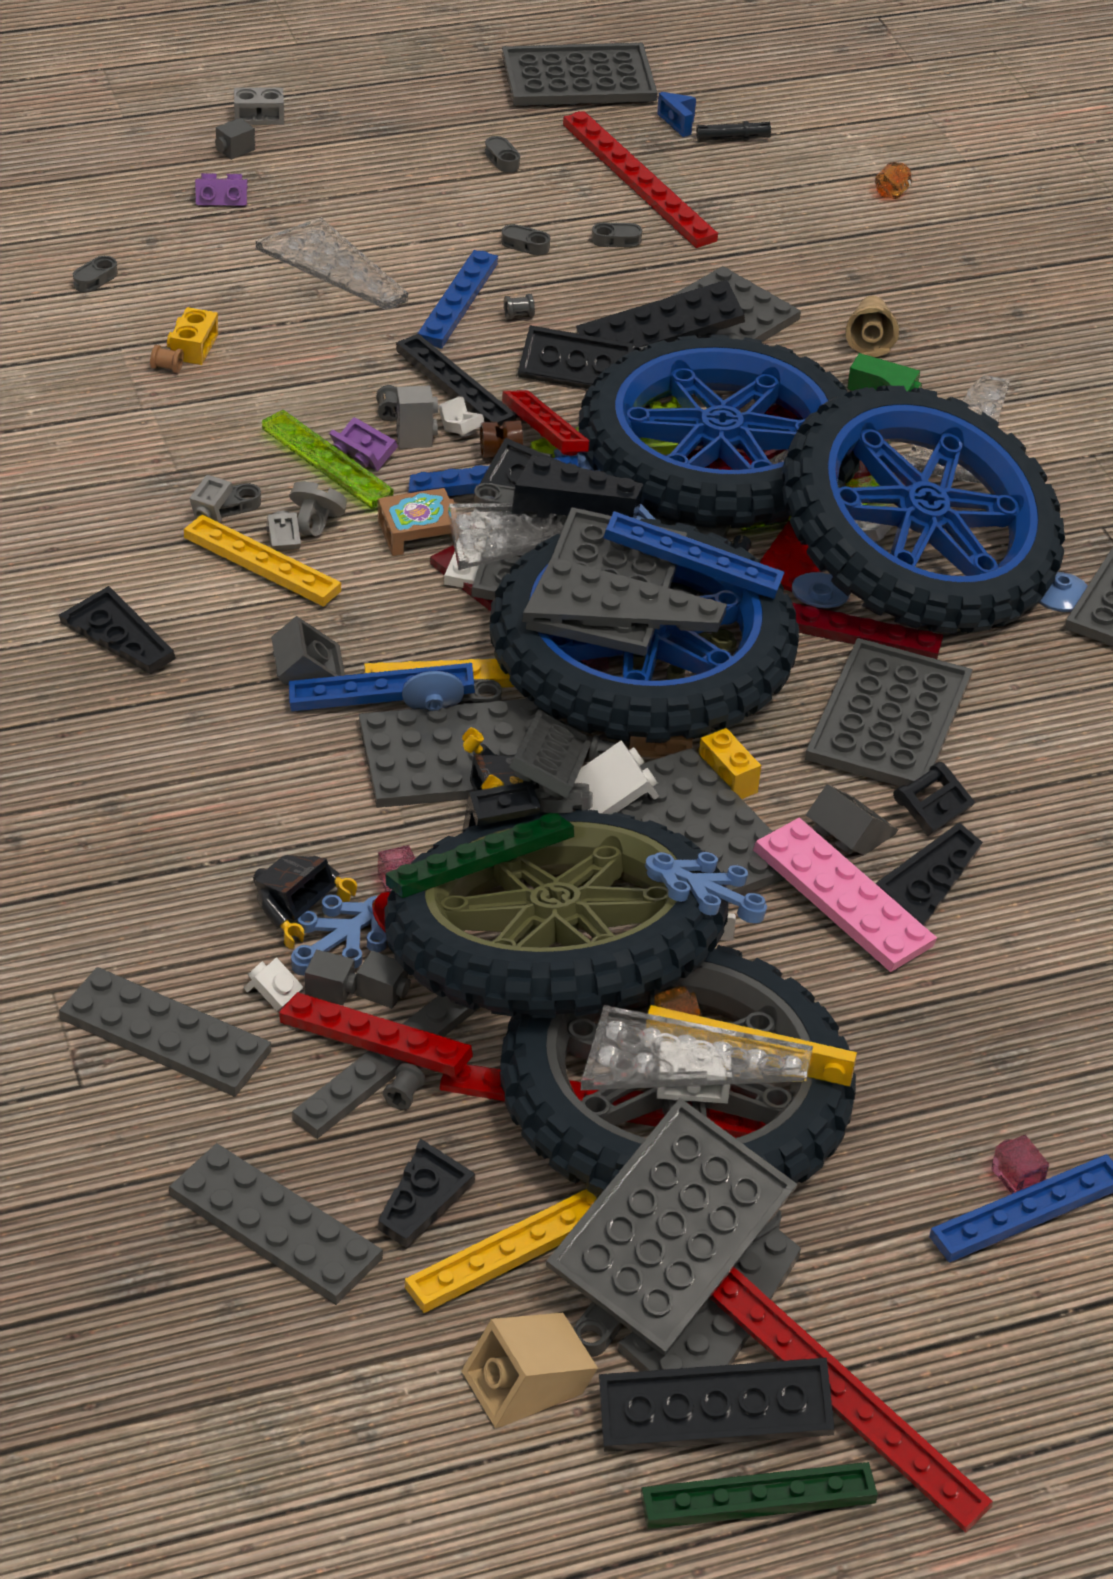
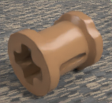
M155 344L151 352L150 367L152 369H157L158 367L172 369L174 373H179L183 365V349L173 351L163 349L161 345Z

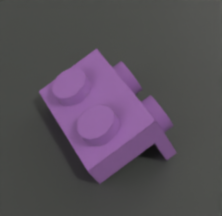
M201 173V178L195 179L197 205H247L248 179H242V174H227V178H217L216 173Z
M355 417L352 418L341 433L333 429L329 433L334 442L332 446L338 453L343 456L349 454L360 466L364 468L369 466L376 471L382 467L398 447L394 439Z

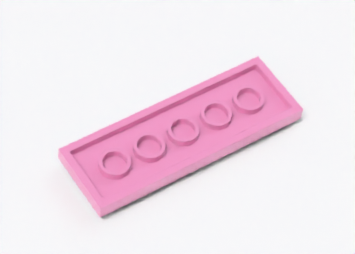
M800 817L755 842L754 852L890 972L934 947L937 937Z

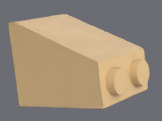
M562 1312L491 1319L461 1372L493 1426L500 1428L582 1395L598 1367Z

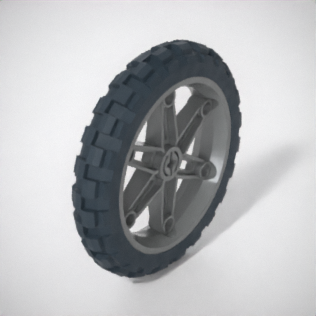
M718 945L713 952L708 953L705 961L686 978H679L678 982L672 984L671 988L655 996L651 994L644 995L643 998L639 999L638 1003L618 1009L614 1006L599 1009V1013L581 1016L569 1013L556 1014V1018H532L530 1014H516L514 1017H511L502 1044L500 1061L501 1087L505 1093L504 1102L512 1121L516 1125L521 1126L522 1137L537 1155H542L544 1159L549 1158L551 1168L570 1182L576 1184L579 1181L587 1183L586 1189L588 1192L600 1196L646 1140V1138L616 1127V1125L661 1108L665 1116L677 1100L657 1098L659 1042L646 1040L644 1035L599 1025L594 1022L611 1014L637 1007L648 1006L649 1009L650 1005L684 1013V1007H691L713 1012L734 1020L735 1022L731 1024L850 1051L848 1043L844 1036L838 1035L839 1026L826 1008L821 1006L819 1002H814L815 997L800 983L792 977L784 980L781 978L782 973L777 967L759 958L750 961L742 958V952L739 950ZM569 1052L574 1057L584 1058L620 1075V1077L597 1092L587 1095L580 1101L572 1089L567 1076L565 1065L567 1053ZM731 1059V1083L728 1104L691 1101L692 1107L704 1116H706V1108L763 1122L766 1124L764 1127L736 1139L795 1183L805 1182L823 1167L825 1158H829L835 1153L844 1138L845 1130L850 1123L856 1094V1074L853 1072L851 1085L845 1086L787 1072L790 1083L789 1093L784 1088L774 1087L736 1069L743 1062ZM642 1086H651L652 1088L617 1106L612 1104L614 1101Z

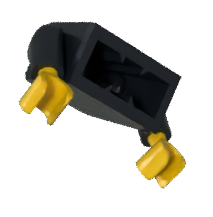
M470 727L462 736L464 750L468 753L473 752L470 782L474 791L525 782L514 774V770L509 768L514 756L494 754L485 744H481L484 738L473 727ZM531 780L534 789L539 788V783Z
M285 855L268 869L259 868L254 874L253 881L258 890L257 900L264 913L277 929L282 928L284 930V944L289 949H294L295 946L292 936H297L301 942H304L303 927L298 923H290V919H298L334 887H337L336 895L341 898L342 902H350L351 895H356V881L352 878L341 879L339 877L340 873L328 864L326 858Z

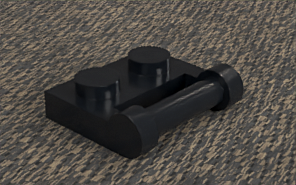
M943 762L935 763L929 768V772L907 786H900L893 792L895 801L899 805L905 806L927 836L964 813L976 803ZM941 782L943 787L921 802L915 796L933 783Z

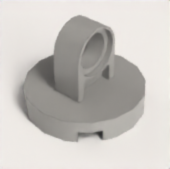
M295 482L289 496L296 505L301 507L298 515L299 532L305 536L320 535L324 530L328 516H342L345 513L347 499L343 494L332 488H329L328 492L318 490L319 484L314 482ZM311 516L313 518L312 529H310L309 527V520Z

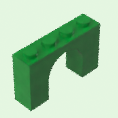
M859 353L850 367L847 389L854 391L873 387L876 390L879 386H904L906 391L910 392L913 388H922V383L919 382L920 370Z

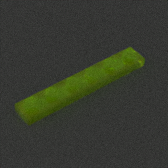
M284 409L262 420V430L370 509L378 507V498L393 496V488Z

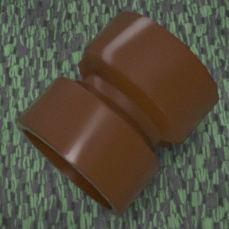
M504 421L502 426H499L497 422H481L480 449L482 458H494L505 438L523 445L521 421Z

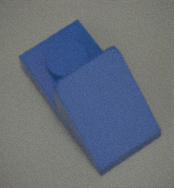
M660 92L657 114L682 137L690 136L695 117L696 98Z

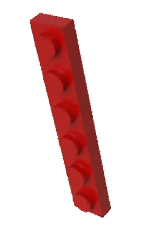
M503 391L502 402L520 416L522 420L527 422L531 428L547 439L551 445L560 450L562 454L574 456L578 452H588L589 440L530 391Z
M299 992L279 1012L280 1022L455 1078L473 1057L472 1045Z

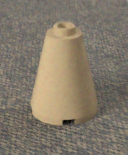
M878 296L865 297L853 312L846 325V339L849 346L859 353L872 357L887 354L899 337V325L895 316Z

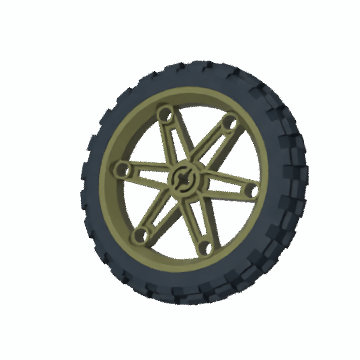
M576 809L575 812L557 813L574 825L575 837L405 898L400 897L391 890L385 907V931L389 949L394 953V958L409 976L413 975L419 984L440 997L447 996L450 1000L455 1001V1004L473 1010L482 1007L491 1010V1014L514 1017L516 1014H530L532 1018H556V1014L569 1013L581 1016L599 1013V1009L614 1006L618 1009L638 1003L639 999L643 998L644 995L651 994L655 996L671 988L672 984L678 982L679 978H686L705 961L709 952H713L724 934V927L728 922V901L721 899L718 913L716 915H706L698 909L699 903L691 890L686 901H675L668 896V889L664 883L654 881L648 877L645 862L650 855L663 852L671 855L674 860H697L702 850L682 834L673 833V831L667 829V826L651 820L646 822L635 820V816L617 812L610 815L598 813V810L582 811V809ZM540 812L537 815L481 826L473 825L462 829L463 833L455 837L447 836L433 844V848L429 849L427 853H421L411 864L427 859L432 854H441L455 849L460 844L472 843L485 838L489 834L512 829L517 824L532 822L550 813ZM716 866V869H715V871H714L713 873H721V872H720V870H719V869L717 868V866ZM689 871L691 873H704L701 871ZM523 879L535 889L527 888L522 883ZM618 879L637 885L641 888H623L610 886L613 884L615 880ZM500 885L506 890L503 892L479 895L489 889H492ZM642 923L618 935H614L609 930V927ZM581 929L587 932L593 938L592 942L578 930ZM464 931H491L501 933L495 940L488 941L468 934ZM555 942H558V943H560L561 945H563V947H549V946H551V945L554 944Z

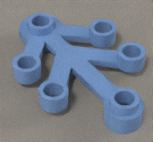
M663 852L647 857L645 867L648 877L654 881L664 883L668 889V896L671 899L679 902L686 901L691 890L699 903L698 909L706 915H716L720 908L721 899L739 906L737 914L742 920L755 924L761 923L764 920L767 905L763 896L757 893H748L746 896H743L721 886H744L748 876V871L744 867L732 865L728 868L727 873H713L716 869L718 858L709 852L699 853L697 860H674L671 855ZM689 871H701L704 873H691Z
M327 895L322 899V912L326 916L335 917L339 914L357 915L352 919L317 918V915L312 911L303 913L297 919V923L303 927L304 933H311L313 931L333 932L312 946H298L291 955L292 970L298 975L305 976V971L316 949L327 952L346 939V948L342 951V956L356 957L352 959H355V968H358L362 964L360 932L368 924H371V931L367 934V948L375 952L385 950L387 946L386 933L378 925L372 910L373 902L377 896L370 897L365 902H342L341 898L337 895Z

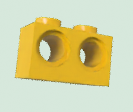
M186 307L182 316L177 318L174 331L168 334L167 348L173 351L183 349V362L202 365L218 336V312Z
M727 728L700 738L699 755L731 787L732 791L741 799L758 793L761 764Z

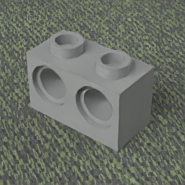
M283 87L234 88L235 119L241 118L249 125H284Z

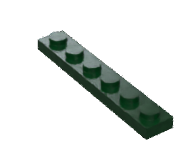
M557 813L545 814L540 819L532 822L517 824L512 829L489 834L485 838L472 843L460 844L455 849L441 854H432L427 859L413 864L401 865L398 869L385 873L386 885L400 897L405 898L575 837L574 825Z
M869 1462L641 1487V1501L647 1529L875 1504L878 1497Z

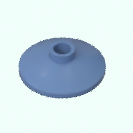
M811 572L802 574L792 583L794 596L801 602L817 608L837 607L846 603L850 598V595L847 596L831 582L833 576L828 573Z
M1057 572L1054 582L1039 603L1054 611L1072 612L1088 585L1077 576Z
M428 671L417 674L410 678L402 689L403 700L410 708H421L431 711L457 705L464 695V686L461 680L455 675L443 671Z

